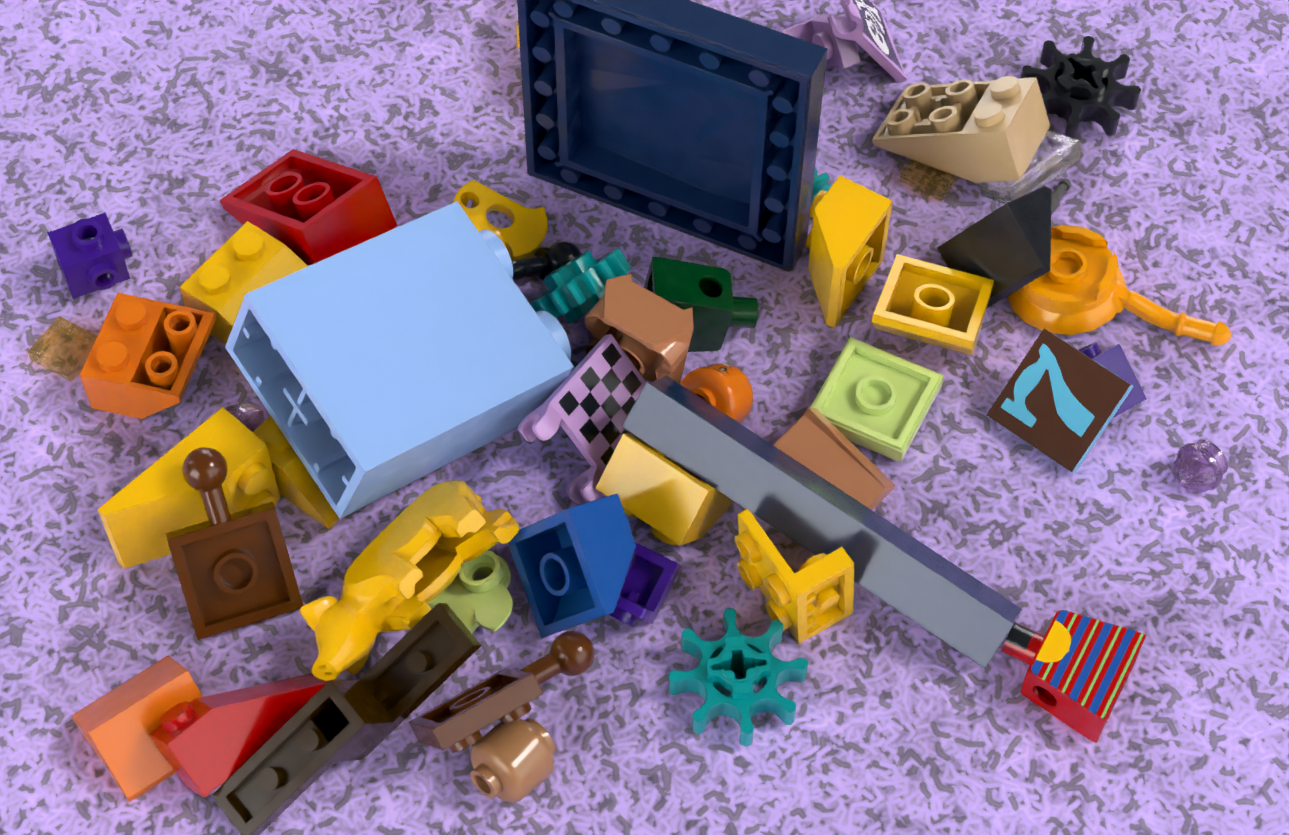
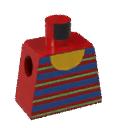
M1059 610L1056 612L1045 636L1015 622L1001 652L1029 665L1020 691L1023 696L1087 739L1097 743L1137 660L1146 635L1067 610Z

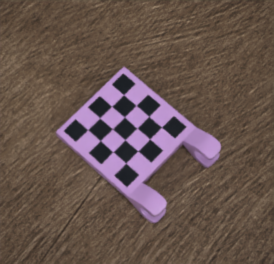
M612 334L604 335L541 406L528 414L518 425L520 433L528 442L535 441L537 437L542 441L550 439L557 432L560 425L591 467L575 478L566 488L568 496L575 505L583 504L584 500L588 503L603 498L604 494L595 488L622 435L630 433L622 425L646 384V381Z

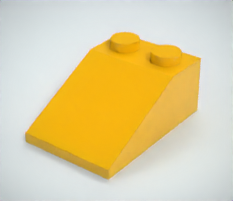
M247 221L180 286V291L185 307L215 313L216 321L210 335L226 345L245 294L304 269L308 265L284 243Z
M224 407L219 409L97 509L118 563L122 567L128 568L170 555L171 552L166 533L208 521L200 491L188 485L182 471L185 458L197 448H213L224 456L228 472L226 479L221 485L230 514L269 502H273L274 506H276L277 501L280 500V495L267 444Z

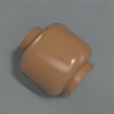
M518 718L507 724L502 725L499 723L471 747L470 759L474 768L471 771V779L477 789L490 799L497 796L506 802H519L553 773V754L556 749L554 742L545 728L533 719L527 718L523 720Z

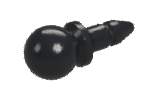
M566 241L554 243L549 248H538L533 257L512 260L513 279L519 280L524 277L540 276L543 280L548 274L582 253L576 245Z

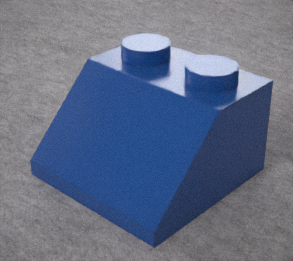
M618 493L568 508L519 529L518 533L508 542L541 639L614 613L636 547L630 530L629 520L624 513Z

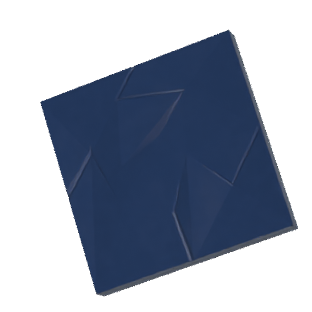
M517 0L528 175L787 272L793 271L806 247L808 237L809 211L812 200L828 48L690 0Z

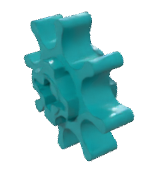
M727 608L723 613L722 626L725 636L720 640L713 642L700 639L692 629L687 628L683 630L681 650L694 656L700 664L695 669L687 672L671 671L669 673L668 691L671 695L695 692L705 700L704 705L693 712L692 730L694 733L702 734L709 721L713 718L728 716L738 723L740 727L739 742L742 746L747 747L753 743L754 726L751 722V717L756 713L771 712L777 715L785 725H791L794 722L796 703L782 697L776 688L788 681L804 682L807 676L808 661L805 658L782 661L771 653L770 650L782 641L783 623L780 620H773L767 632L762 636L747 637L736 627V610ZM734 673H740L742 679H736Z

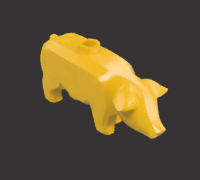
M462 480L445 481L434 485L422 493L349 566L344 576L338 600L334 596H325L299 609L301 616L315 632L318 646V656L312 666V674L324 681L336 679L344 670L353 675L357 674L365 665L379 634L411 630L431 610L428 603L452 583L461 570L463 563L476 559L497 543L504 544L511 541L520 529L516 519L505 509L500 508L487 511L481 504V497L475 494L465 481Z

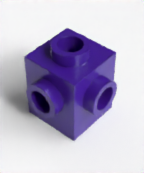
M106 213L80 219L73 224L48 232L57 262L73 299L97 290L108 289L117 283L130 279L124 260L133 256L129 242L122 228L113 231Z

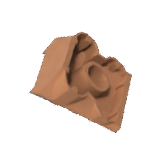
M632 273L606 280L603 296L585 316V326L594 336L586 345V355L604 335L612 334L646 382H653L668 376L680 384L694 329L692 307L683 310L633 282Z
M808 407L804 415L773 444V446L871 510L895 487V484L816 408Z

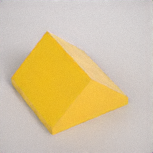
M897 254L873 313L872 324L876 330L973 356L994 280Z

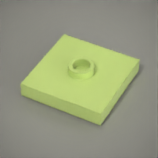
M850 337L810 408H816L849 441L901 463L942 386L944 375Z

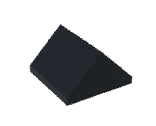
M1042 186L1004 204L937 247L948 268L994 280L987 308L1050 271L1052 190L1046 186Z

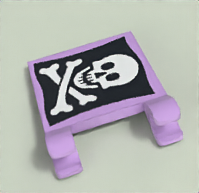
M840 0L846 18L837 20L832 14L828 16L827 19L833 35L840 39L856 41L898 83L907 80L882 11L871 0Z

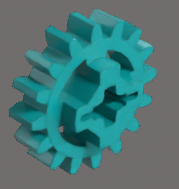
M620 248L606 253L597 260L594 259L588 250L544 277L545 279L542 282L547 290L531 300L529 304L535 312L546 311L555 318L563 315L568 324L587 314L604 294L606 280L626 275L632 267Z

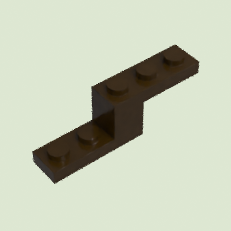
M438 603L359 680H330L211 795L241 835H260L334 762L362 760L368 756L482 645L448 604Z

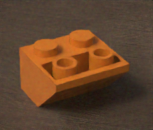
M117 292L80 373L91 408L143 419L180 403L216 321L215 313Z

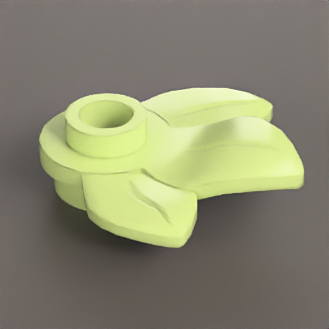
M487 550L476 559L463 563L461 570L452 583L435 599L430 601L428 605L433 608L438 603L448 604L472 634L479 625L488 631L495 632L508 620L513 608V599L507 590L511 581L510 568L502 557Z

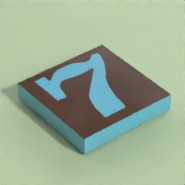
M1044 328L987 413V416L1069 471L1076 473L1134 386Z

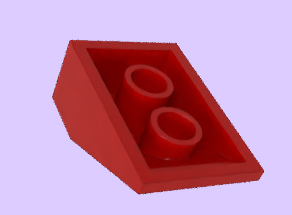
M292 149L220 199L223 209L244 225L248 221L284 243L308 266L386 233L398 226L377 176Z

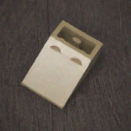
M1004 76L992 81L978 82L962 79L951 84L929 85L928 83L921 82L904 88L872 138V142L876 147L974 183L1020 181L1050 128V122L1036 77L1017 79L1014 76Z

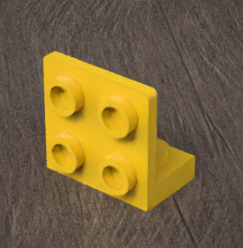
M745 509L737 514L739 535L735 536V542L740 551L741 558L736 563L738 571L751 590L760 588L769 601L765 603V607L772 621L780 620L783 623V631L788 629L798 644L853 614L854 562L843 547L828 555L821 553L809 558L802 564L799 571L794 573L749 509Z

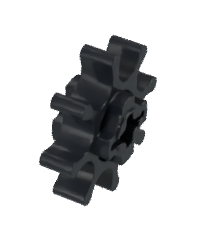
M1091 36L1083 38L1079 54H1063L1056 48L1053 41L1047 40L1043 44L1040 63L1046 66L1047 69H1037L1029 65H1025L1022 68L1021 78H1037L1047 114H1056L1066 120L1067 126L1064 138L1069 141L1076 138L1079 123L1083 121L1096 122L1102 126L1106 135H1115L1120 113L1111 107L1120 106L1128 110H1135L1141 88L1137 85H1123L1116 81L1126 77L1130 57L1122 54L1116 60L1104 62L1099 57L1095 58L1092 55L1095 40Z

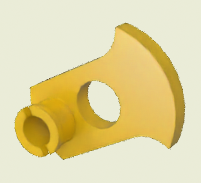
M475 180L463 185L453 200V203L457 201L468 217L480 213L484 214L491 231L498 229L501 232L511 261L531 257L541 246L547 233L548 221L543 206L535 209L526 208ZM469 200L473 201L471 208L467 207ZM491 211L502 212L511 220V226L507 228L495 227L488 221L486 214Z

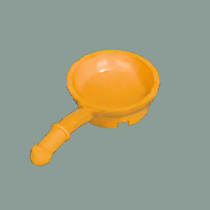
M1060 225L1051 227L1050 271L1007 296L1011 309L1026 324L1040 330L1045 328L1054 334L1074 335L1093 331L1112 320L1116 313H1121L1123 309H1127V311L1132 312L1146 322L1175 332L1177 337L1183 335L1207 341L1212 346H1221L1231 339L1230 329L1220 321L1214 323L1187 316L1185 312L1179 314L1152 302L1135 291H1129L1119 268L1115 251L1114 255H1112V252L1107 249L1108 241L1100 234L1079 226Z

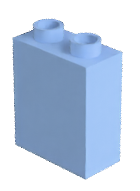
M457 201L245 294L225 346L339 519L517 429L519 423L528 414L541 406L574 368L570 362V343L562 325L550 313L534 311L513 281L512 261L501 239L489 230L478 231Z

